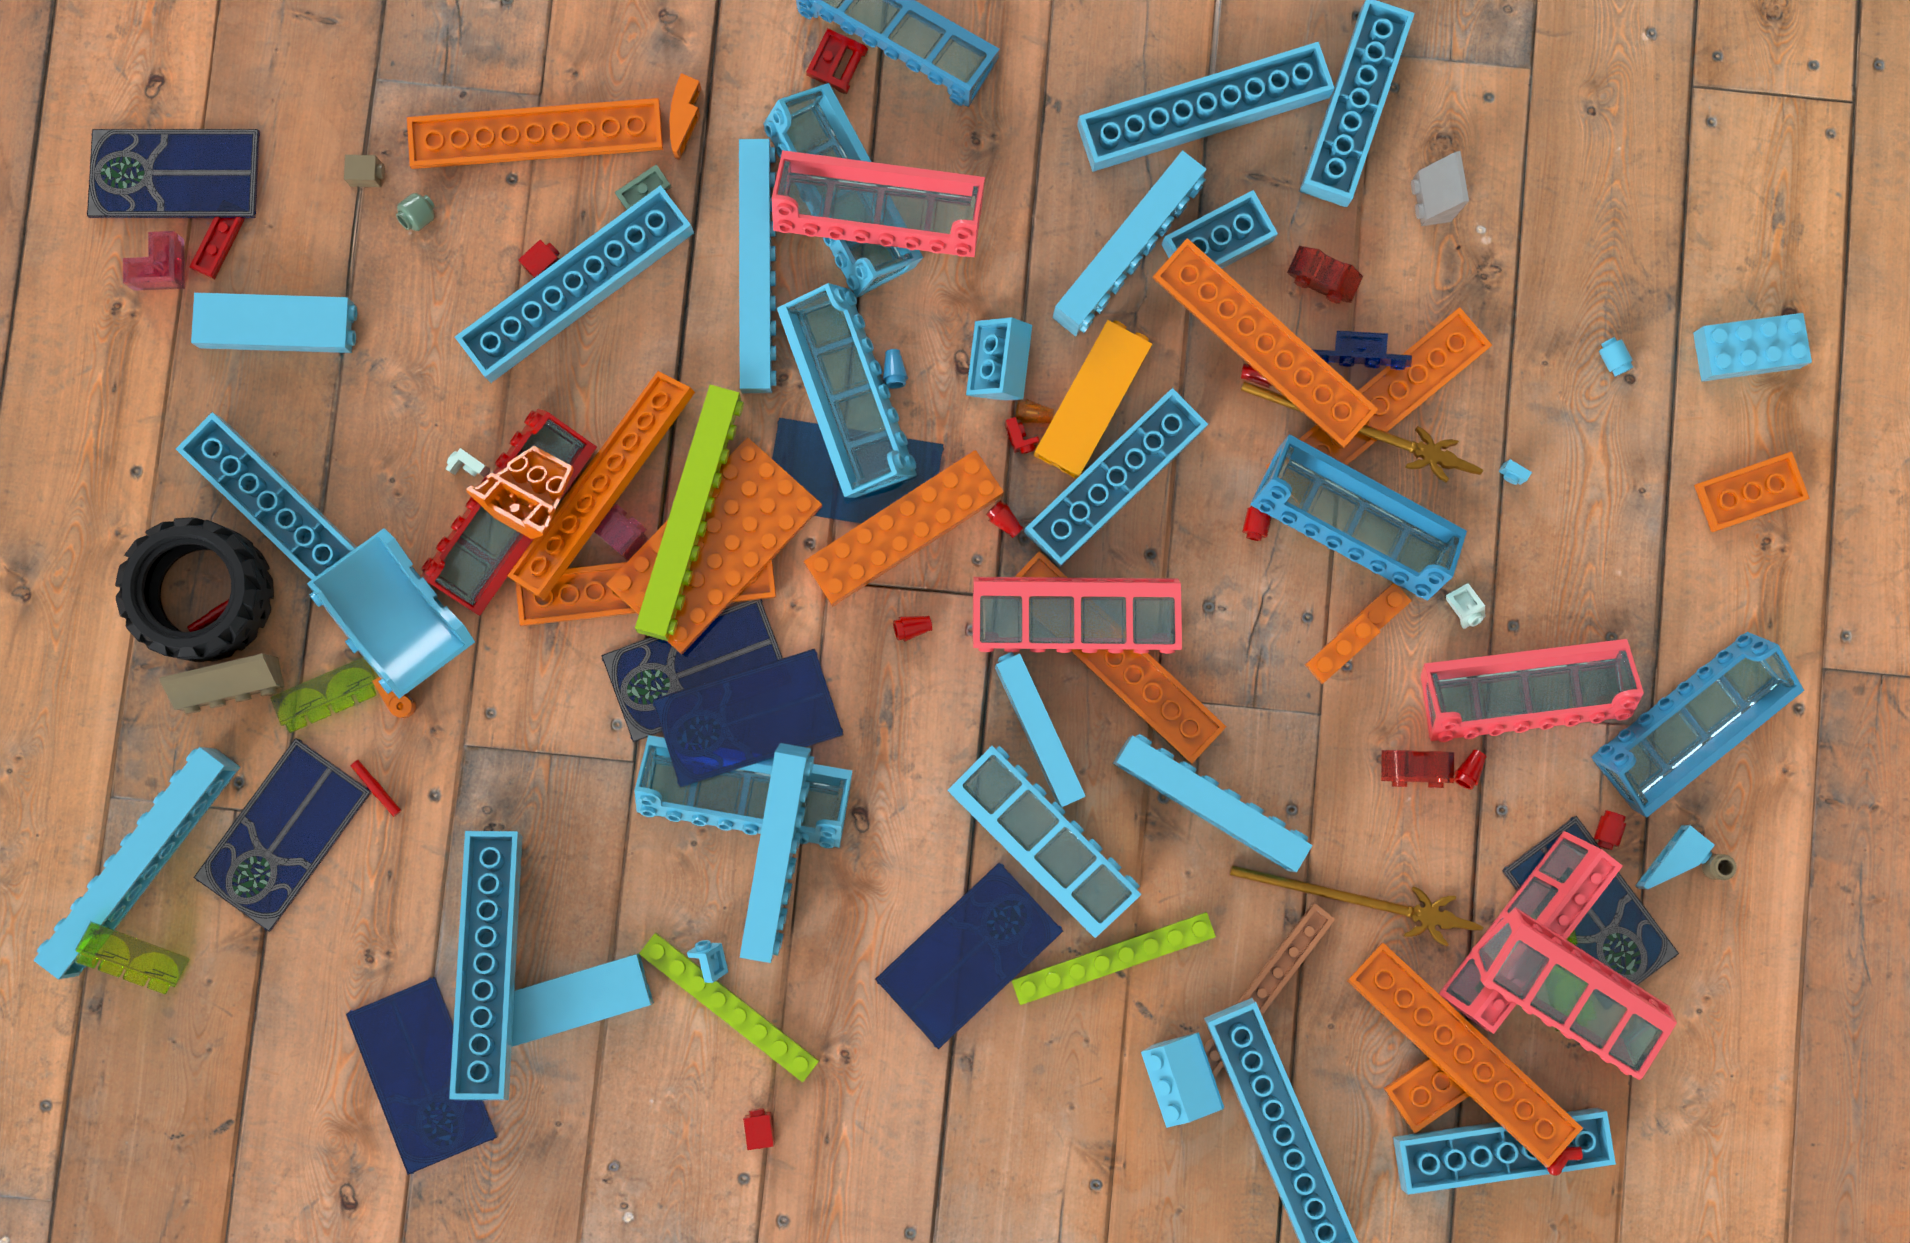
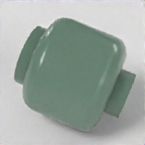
M412 193L397 205L398 212L396 217L405 229L419 231L434 220L435 214L433 209L435 205L427 195L422 196L418 193Z

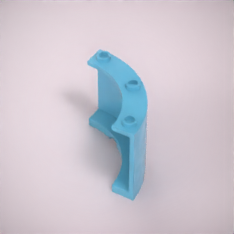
M383 528L307 584L313 591L309 596L318 607L321 605L325 607L348 637L345 643L352 652L356 653L359 651L381 678L378 682L388 694L392 691L400 699L474 644L475 641L465 625L447 606L444 607L435 591L423 577L421 578L412 567L413 563L396 539Z

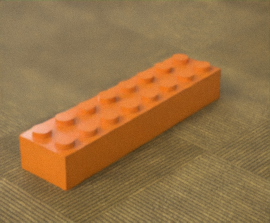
M974 450L803 562L832 607H834L1002 498L1004 491L978 452Z

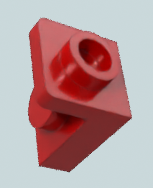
M1016 417L1007 419L1004 425L1014 453L1021 451V454H1027L1036 450L1035 446L1040 442L1039 437L1036 436L1023 440L1026 437L1022 422L1017 423Z

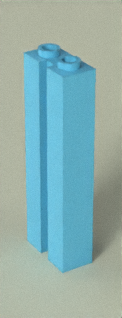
M194 293L191 343L198 348L352 353V346L356 344V332L351 330V325L353 321L357 320V306L348 297Z
M1013 652L999 657V663L996 664L995 670L1056 802L1061 807H1064L1085 797L1084 791L1021 654L1014 656Z
M639 953L515 990L512 1047L652 1005L654 1001L646 980L641 955Z

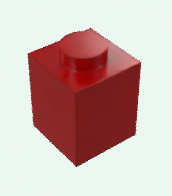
M540 239L518 261L535 278L559 260L557 256L560 253L550 242L545 245Z
M764 1108L749 1110V1115H745L743 1118L747 1150L774 1147L775 1137L772 1113L765 1112Z

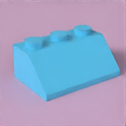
M1012 317L975 321L966 391L967 396L1004 401L1022 400L1024 398L1032 332L1031 324Z
M1199 1032L1155 1043L1141 1052L1166 1128L1189 1123L1224 1109Z

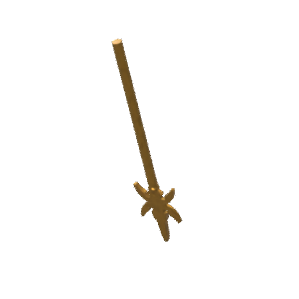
M1245 381L1242 384L1240 391L1301 412L1284 395ZM1364 425L1358 432L1359 434L1407 450L1409 453H1414L1416 458L1421 457L1423 460L1418 459L1407 463L1405 468L1420 469L1429 464L1432 472L1446 483L1449 478L1442 468H1455L1478 475L1483 473V469L1458 458L1448 450H1441L1457 445L1458 440L1446 439L1434 444L1429 433L1419 426L1415 429L1422 440L1419 443Z
M1233 865L1230 869L1231 876L1412 918L1414 923L1417 921L1421 922L1420 927L1415 926L1411 931L1403 934V937L1417 936L1428 928L1434 940L1447 947L1449 944L1443 938L1441 932L1435 929L1436 925L1440 929L1446 930L1459 928L1481 931L1484 929L1483 926L1456 917L1452 912L1447 910L1440 912L1438 910L1439 906H1446L1449 902L1455 900L1456 896L1442 897L1431 904L1428 896L1414 886L1411 890L1416 894L1418 900L1424 903V908L1420 907V904L1414 907L1411 905L1405 906Z

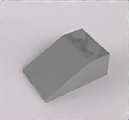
M1461 151L1454 152L1419 170L1413 177V180H1411L1412 194L1416 195L1417 198L1415 214L1416 218L1420 219L1421 226L1449 223L1469 202Z

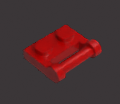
M827 28L806 71V75L824 84L829 83L831 87L840 93L847 94L854 72L861 58L865 57L868 48L853 39ZM850 49L853 51V54L841 79H838L834 75L846 50Z

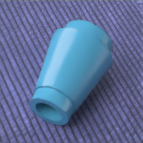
M887 350L885 352L883 382L890 389L902 388L906 385L908 376L900 350Z

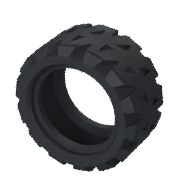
M194 517L175 518L174 521L161 522L146 530L145 533L147 535L137 538L127 550L124 556L128 557V559L119 566L115 586L120 588L116 595V603L120 617L126 619L125 626L137 641L146 644L148 649L164 656L187 661L214 662L231 657L236 650L242 651L256 639L258 629L265 627L271 613L270 598L274 599L273 578L267 571L270 567L261 551L253 546V542L242 534L209 520ZM200 550H212L223 560L230 574L231 594L229 602L220 617L209 626L193 632H182L169 621L161 603L163 579L169 568L186 554Z

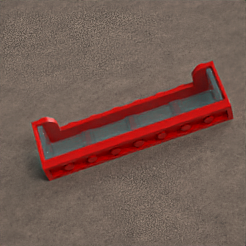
M541 409L532 410L524 421L526 426L522 432L517 431L510 440L509 444L512 446L508 452H503L496 460L495 465L497 467L493 473L497 474L507 467L509 461L529 448L536 446L573 466L574 470L562 495L563 497L597 446L549 412ZM486 476L484 477V479L482 480V482H484V481L487 480V477H486ZM470 497L465 506L468 509L462 517L459 515L451 525L452 532L448 538L444 536L436 547L438 552L433 559L428 558L421 568L423 571L421 576L428 583L480 616L533 539L493 518L477 501Z

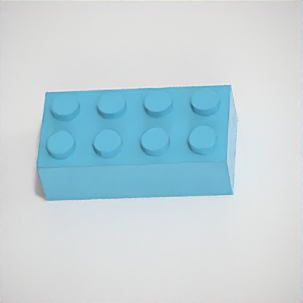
M1252 190L1166 235L1161 245L1168 258H1170L1188 238L1222 269L1272 243L1278 233L1255 191Z
M1804 313L1707 325L1693 332L1701 382L1800 369L1812 363Z

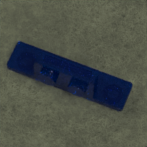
M1337 331L1335 351L1312 349L1326 363H1339L1343 367L1365 364V367L1373 369L1380 368V365L1390 366L1394 370H1405L1406 367H1411L1412 364L1411 355L1387 354L1388 333Z

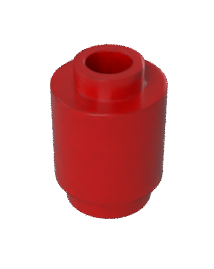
M1250 506V508H1247L1242 532L1247 534V539L1261 541L1262 538L1268 536L1272 517Z
M1605 810L1604 816L1601 815L1593 838L1598 841L1597 846L1608 850H1613V847L1620 846L1626 823H1624L1626 817L1624 815Z

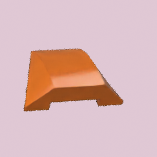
M533 446L509 461L507 467L497 474L490 473L486 476V481L475 488L471 485L465 490L493 518L528 538L534 539L544 536L574 469L573 466Z

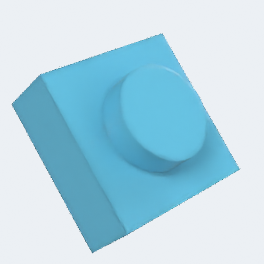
M1511 459L1503 463L1498 471L1504 475L1503 478L1514 485H1517V483L1521 485L1526 482L1532 473Z

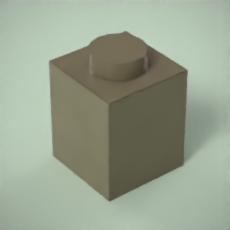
M345 155L344 180L350 187H381V179L385 178V166L376 155Z

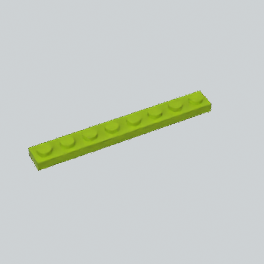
M1205 912L1012 980V984L1019 1004L1023 1005L1215 938L1216 936L1208 913Z
M655 933L639 954L802 1083L819 1062L817 1058L716 980L713 983L704 982L701 967L659 934Z

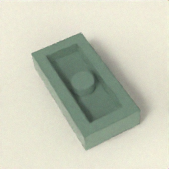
M656 164L617 190L615 194L625 209L628 210L660 185L665 192L672 187Z

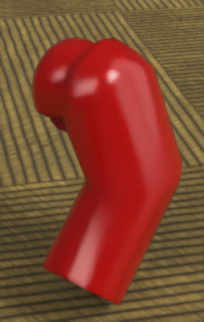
M1580 1146L1566 1147L1550 1167H1547V1171L1554 1176L1560 1175L1568 1160H1582V1148Z

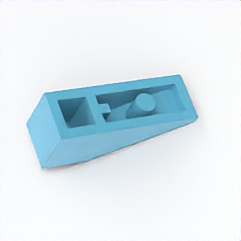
M1681 825L1635 886L1639 889L1648 890L1700 864L1706 863L1711 857V850L1715 845L1691 825Z

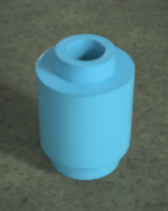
M1614 337L1601 344L1603 349L1599 350V353L1609 372H1613L1615 377L1633 368L1631 363L1633 359L1622 339L1617 341Z

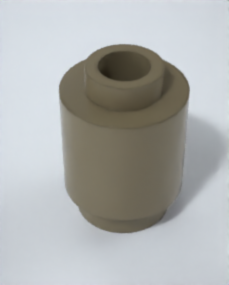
M1712 854L1709 860L1702 864V870L1710 879L1728 880L1736 873V863L1729 855Z

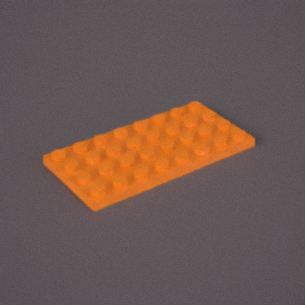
M748 437L728 457L727 463L722 464L719 473L722 474L719 488H714L712 497L715 498L712 512H707L706 533L704 537H699L697 546H700L697 561H692L690 570L693 571L692 579L689 586L685 585L682 595H685L684 605L681 611L677 610L675 620H678L675 634L670 635L667 641L681 655L823 507L822 503ZM668 520L606 583L607 587L638 615Z

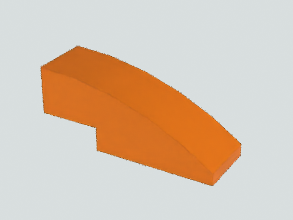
M682 73L674 90L669 119L671 147L674 157L680 160L701 116L698 107L694 106L702 90L700 82Z

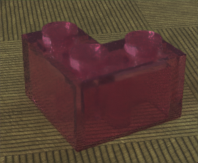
M175 231L148 232V257L123 258V284L134 291L185 289L184 238Z
M615 503L594 532L629 561L649 539L644 534L647 529L632 516L629 520L625 518L627 512Z

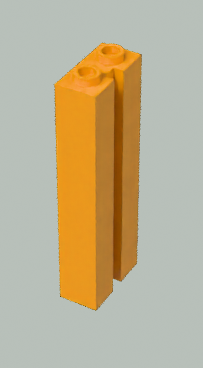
M1107 320L1034 452V457L1061 469L1060 471L1075 479L1082 474L1152 346V343L1148 342V337L1138 332L1133 334L1126 330L1127 327L1123 323L1116 320L1113 322Z

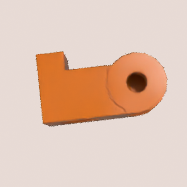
M380 677L372 681L389 711L394 716L407 718L414 714L416 703L413 698L405 694L399 699L392 691L388 694L378 682L381 680Z

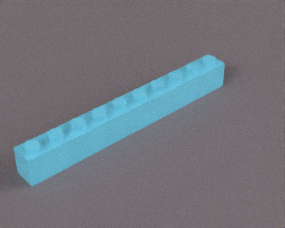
M739 139L740 391L742 394L772 393V386H777V373L772 371V361L777 360L776 346H772V336H776L777 333L776 321H772V311H776V296H772V286H776V271H772V261H776V246H771V237H776V231H773V221H771V187H774L776 181L775 172H771V163H776L775 147H771L769 139Z

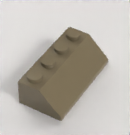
M263 653L159 678L173 708L184 711L185 714L200 712V707L210 705V708L222 707L226 705V701L235 699L236 702L252 699L251 695L261 693V696L273 695L277 693L276 689L284 687L278 657Z

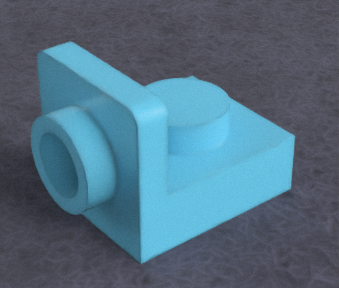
M710 940L699 941L695 944L694 948L687 952L688 958H699L704 982L713 983L728 973L722 943H711Z

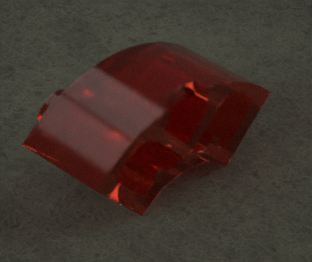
M1304 246L1298 247L1287 271L1295 279L1294 283L1297 286L1310 288L1326 295L1329 301L1340 304L1341 301L1351 303L1363 278L1353 265L1338 261L1326 255L1320 249Z
M1382 750L1381 781L1392 782V787H1407V782L1428 783V788H1444V783H1454V752Z

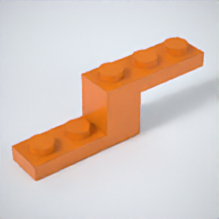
M1392 583L1337 633L1338 635L1313 656L1305 666L1321 684L1325 683L1381 632L1380 629L1412 600L1398 585Z

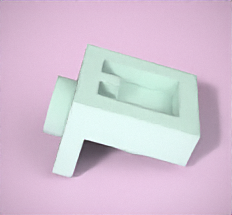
M461 448L458 452L454 451L447 460L446 470L454 475L463 464L465 465L462 468L474 477L477 474L485 477L490 471V468Z
M1469 583L1446 595V600L1460 618V625L1463 629L1469 626L1474 627L1485 618V605Z

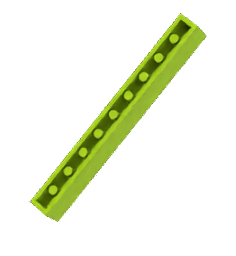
M709 385L635 626L636 631L640 634L668 641L670 635L675 634L678 624L675 616L677 610H682L685 601V595H682L685 585L689 586L693 571L690 570L692 561H697L700 552V546H697L699 537H704L706 533L707 512L711 513L714 506L715 498L712 497L714 488L718 489L721 483L722 474L719 473L722 464L727 463L729 457L727 445L729 440L733 441L736 434L737 426L734 425L736 416L740 417L743 411L744 402L741 401L739 392Z

